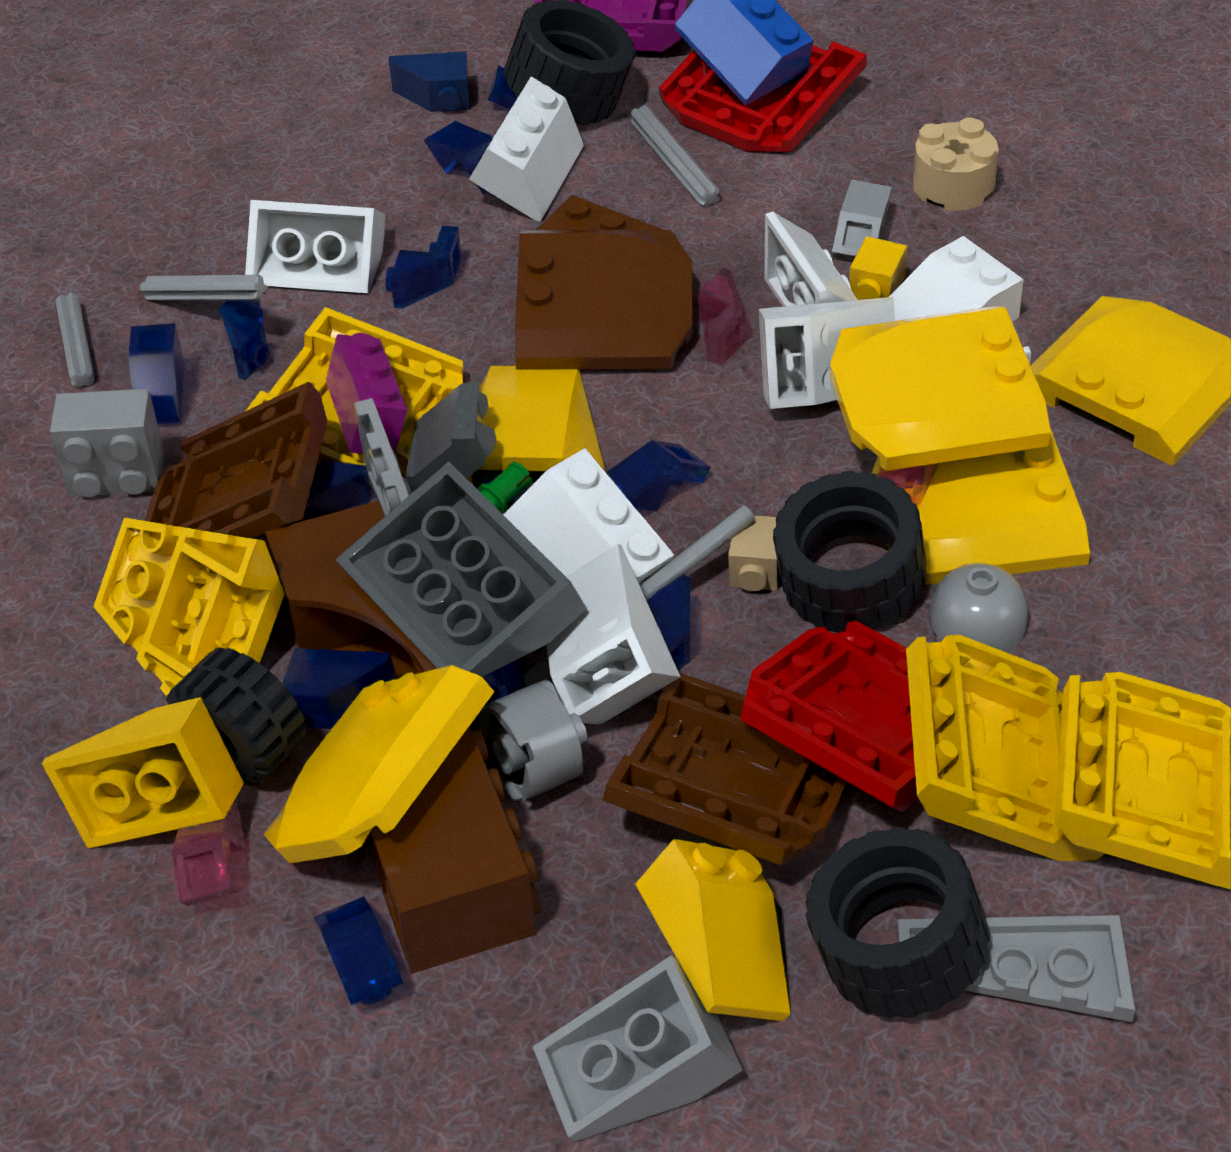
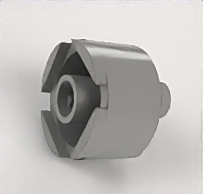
M543 680L483 706L475 717L474 730H481L492 757L484 761L487 770L497 769L504 794L508 799L513 801L521 798L522 801L531 799L582 775L583 766L580 744L587 741L586 728L577 714L572 713L569 715L550 681Z

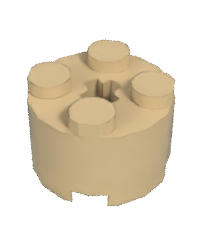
M971 117L964 118L960 122H945L938 125L930 123L925 124L919 130V137L915 143L913 186L915 193L922 201L927 202V199L933 202L944 204L945 210H967L982 205L984 198L991 194V192H994L999 152L998 144L991 133L984 129V123L981 120Z

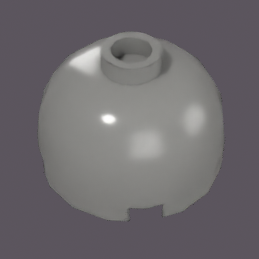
M985 563L964 564L951 570L936 585L929 607L928 622L930 628L937 635L936 640L938 642H941L947 635L960 634L1008 653L1013 651L1024 639L1028 620V604L1024 590L1009 572L998 566Z

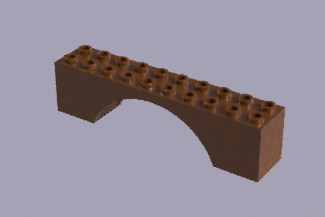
M379 501L265 531L270 557L285 593L281 604L302 663L341 667L362 673L378 681L383 680L387 682L399 679L410 672L415 675L434 670L436 667L336 561L342 553L385 517ZM470 726L395 828L384 834L376 825L370 831L381 890L410 974L536 935L534 915L541 913V905L533 882L538 881L535 863L529 849L523 851L519 849L516 840L521 839V834L515 813L512 808L503 809L500 800L504 799V790L496 768L487 770L484 760H488V751L483 734L480 729L472 731Z

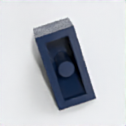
M466 51L389 56L393 92L430 112L470 110V82Z

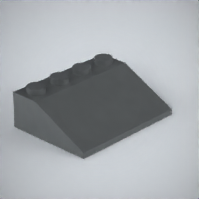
M449 461L336 559L337 563L436 669L453 665L483 677L550 643L587 610L571 581Z

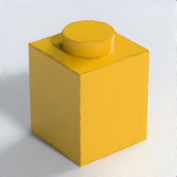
M866 236L850 266L849 273L851 291L858 300L888 298L902 284L906 273L907 245Z

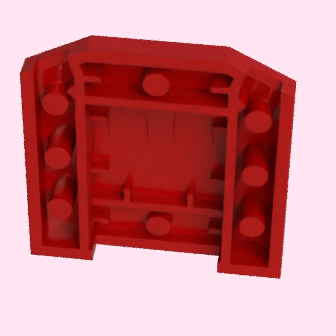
M834 41L829 45L828 50L813 45L808 72L745 106L693 50L659 86L660 99L682 125L745 151L792 152L866 68L867 56L863 52Z
M858 621L847 622L845 631L832 634L825 627L808 629L752 670L743 703L741 721L899 811L903 812L919 799L916 789L906 647Z

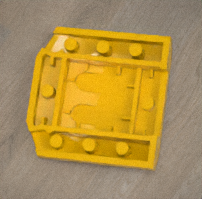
M1101 296L1031 365L1047 405L1055 408L1061 399L1135 435L1133 447L1171 466L1176 464L1231 404V339L1149 301Z
M992 306L850 327L841 330L830 362V379L851 441L861 450L869 448L879 457V465L885 471L1049 446L1051 430L1046 401L1006 307Z
M325 307L305 332L303 349L269 393L260 391L245 411L306 382H310L321 395L328 421L318 457V464L371 485L366 474L363 454L350 453L326 383V376L337 334L352 336L355 333H365L374 338H379L407 408L396 450L402 478H404L416 422L455 388L463 384V360Z
M1052 431L1050 443L1047 447L885 471L879 465V457L876 460L872 473L881 478L886 477L894 481L895 485L899 488H904L919 510L927 566L925 585L939 583L951 570L964 564L985 563L995 565L1010 574L1089 564L1090 548L1086 522Z
M960 634L947 635L941 642L926 643V637H917L906 649L916 789L917 796L927 814L1057 861L1098 860L1105 853L1072 844L1054 823L1063 693L1057 689L1059 678L1046 667Z
M453 665L415 675L410 672L399 679L387 682L379 680L371 686L364 687L309 757L295 781L286 804L263 835L289 863L349 854L362 847L369 832L376 825L384 834L394 829L492 696L494 690L481 676Z
M1123 672L1105 673L1101 681L1080 682V675H1070L1063 689L1054 823L1074 845L1231 889V708L1219 700Z

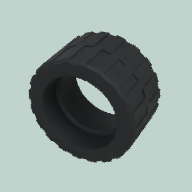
M546 0L542 3H535L532 7L525 10L505 65L504 77L508 87L515 93L517 98L530 77H533L566 98L576 124L597 123L611 116L616 108L636 55L635 45L632 39L629 38L626 30L618 25L614 19L603 14V12L568 0Z
M842 471L839 474H827L821 476L820 479L801 486L799 491L791 494L785 501L782 510H779L775 519L776 527L773 529V541L783 592H785L786 600L791 609L794 608L798 616L805 622H810L815 625V628L825 627L828 631L836 633L844 632L847 622L858 621L873 630L883 629L892 625V622L898 618L904 617L910 611L911 606L919 600L927 577L920 513L916 503L912 502L910 495L904 488H899L895 485L894 481L886 477H878L876 474L869 472ZM848 536L872 537L891 546V549L882 558L859 569L833 570L819 566L810 560L824 545Z
M892 827L890 830L883 831L875 830L843 844L844 846L837 852H833L824 861L825 863L821 869L816 871L811 880L812 885L807 892L805 901L807 906L805 915L808 927L830 978L836 985L839 993L846 1000L853 1002L857 1008L888 1018L893 1016H903L904 1018L916 1017L917 1014L928 1011L931 1013L941 1009L944 1004L951 1000L955 1001L964 994V990L970 984H973L980 975L979 971L987 960L989 953L987 945L990 941L986 916L970 870L967 868L963 856L958 850H954L950 843L942 837H935L929 834L928 831L920 829L909 830L905 829V827ZM909 900H923L942 906L939 914L929 926L904 941L893 944L874 945L854 940L861 926L873 914L891 904Z

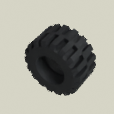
M215 648L170 690L166 698L168 705L199 697L202 698L245 785L261 784L305 739V719L297 706V702L287 688L262 664L234 649Z

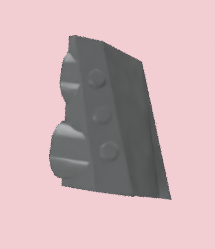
M480 381L460 384L417 420L405 479L408 481L411 492L419 488L448 461L465 478H468L484 465V460L493 451L496 436L494 429L483 424V418L488 409L487 396L481 393Z

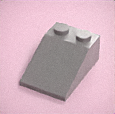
M672 955L532 1046L566 1134L573 1142L697 1101L743 1071L718 1015L707 1013L679 961Z

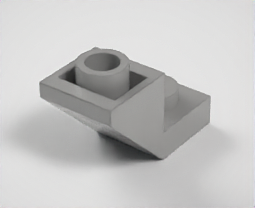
M857 180L850 181L832 249L834 256L854 259L866 236L879 239L881 228H884L892 187Z

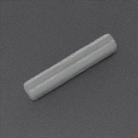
M69 293L67 296L59 295L55 302L71 384L75 388L91 386L95 381L79 298L74 293Z

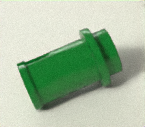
M511 462L492 482L481 484L477 489L504 514L507 511V505L522 491L529 488L533 480L531 477H527L530 473L523 465Z

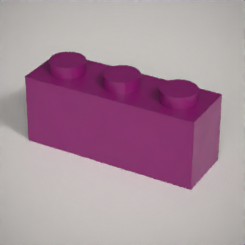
M355 333L352 336L337 334L326 376V383L350 453L363 454L354 403L373 398L391 449L396 454L407 408L382 342L379 338H374L365 333Z

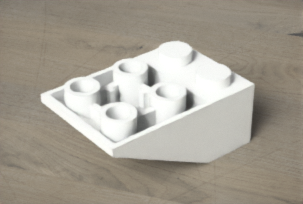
M894 298L759 309L763 394L769 408L809 406L837 400L830 379V362L841 330L895 321Z
M615 545L566 576L573 584L587 610L547 644L551 678L569 715L575 713L581 718L583 723L599 725L680 678V674L622 545Z

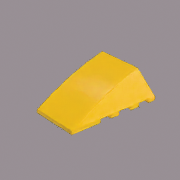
M490 366L481 384V393L485 394L488 400V409L483 418V424L494 429L496 443L491 454L484 460V465L478 470L504 471L511 462H517L528 471H547L585 448L605 471L579 369L516 370V366ZM477 470L466 478L473 486H475Z
M124 518L93 607L122 643L132 645L137 651L136 660L144 670L155 673L162 682L160 689L167 697L170 690L215 648L234 649L260 663L285 593L266 543L263 540Z

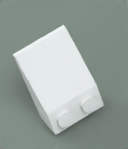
M962 236L931 253L889 296L894 298V319L898 321L985 307L1003 306L1006 307L1011 321L1019 318L1023 278Z

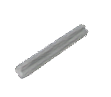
M645 105L639 109L634 108L631 112L633 117L631 123L698 203L703 207L718 203L720 199L718 196L719 188L653 111Z
M260 275L147 276L146 281L140 283V291H144V297L148 301H260L262 294H267L268 286L264 285L263 277Z

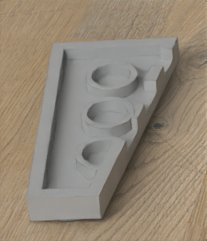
M373 398L355 402L354 405L366 474L386 516L412 493L408 481L402 478L396 454L391 449Z
M1120 915L986 918L990 933V941L987 945L989 951L987 960L982 965L979 971L980 975L975 982L970 984L964 991L1133 1022L1135 1005ZM897 919V942L904 941L920 933L934 919Z

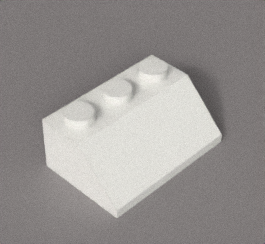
M530 77L469 180L533 220L541 221L584 146L566 98L552 90L549 86Z
M251 200L245 275H260L263 277L264 285L270 287L369 294L383 253L386 214L374 208Z
M775 212L765 214L764 279L783 307L858 300L851 291L847 277L839 274L833 265L828 250H822L812 234Z
M585 448L548 469L503 514L565 576L573 573L617 544L622 545L639 585L674 557L672 551Z

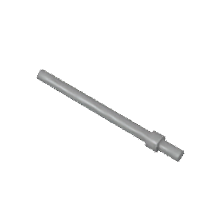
M743 505L642 582L640 588L647 603L754 522L755 517L751 510ZM547 650L545 658L518 677L519 682L524 688L551 678Z

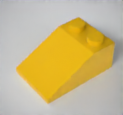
M201 697L149 710L48 756L42 762L46 773L87 848L224 819L244 784Z
M673 839L635 885L707 1013L775 1021L787 1019L791 1013L774 894L761 874L762 867L753 855L744 850H732L711 846L707 843H694Z

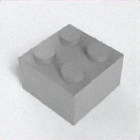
M149 388L56 394L50 435L68 496L93 497L106 494L154 492L158 478L163 472L165 452Z

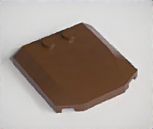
M521 230L515 318L516 370L672 368L675 363L676 353L682 345L686 346L692 337V260L671 230Z
M306 382L185 439L180 448L186 455L179 464L166 466L159 476L145 521L258 539L266 535L265 531L302 520L307 500L310 496V488L328 422L320 393L310 382Z
M679 672L680 678L668 684L659 697L656 714L632 754L622 757L605 787L603 801L782 865L822 843L848 788L849 782L741 721L740 717L746 695Z

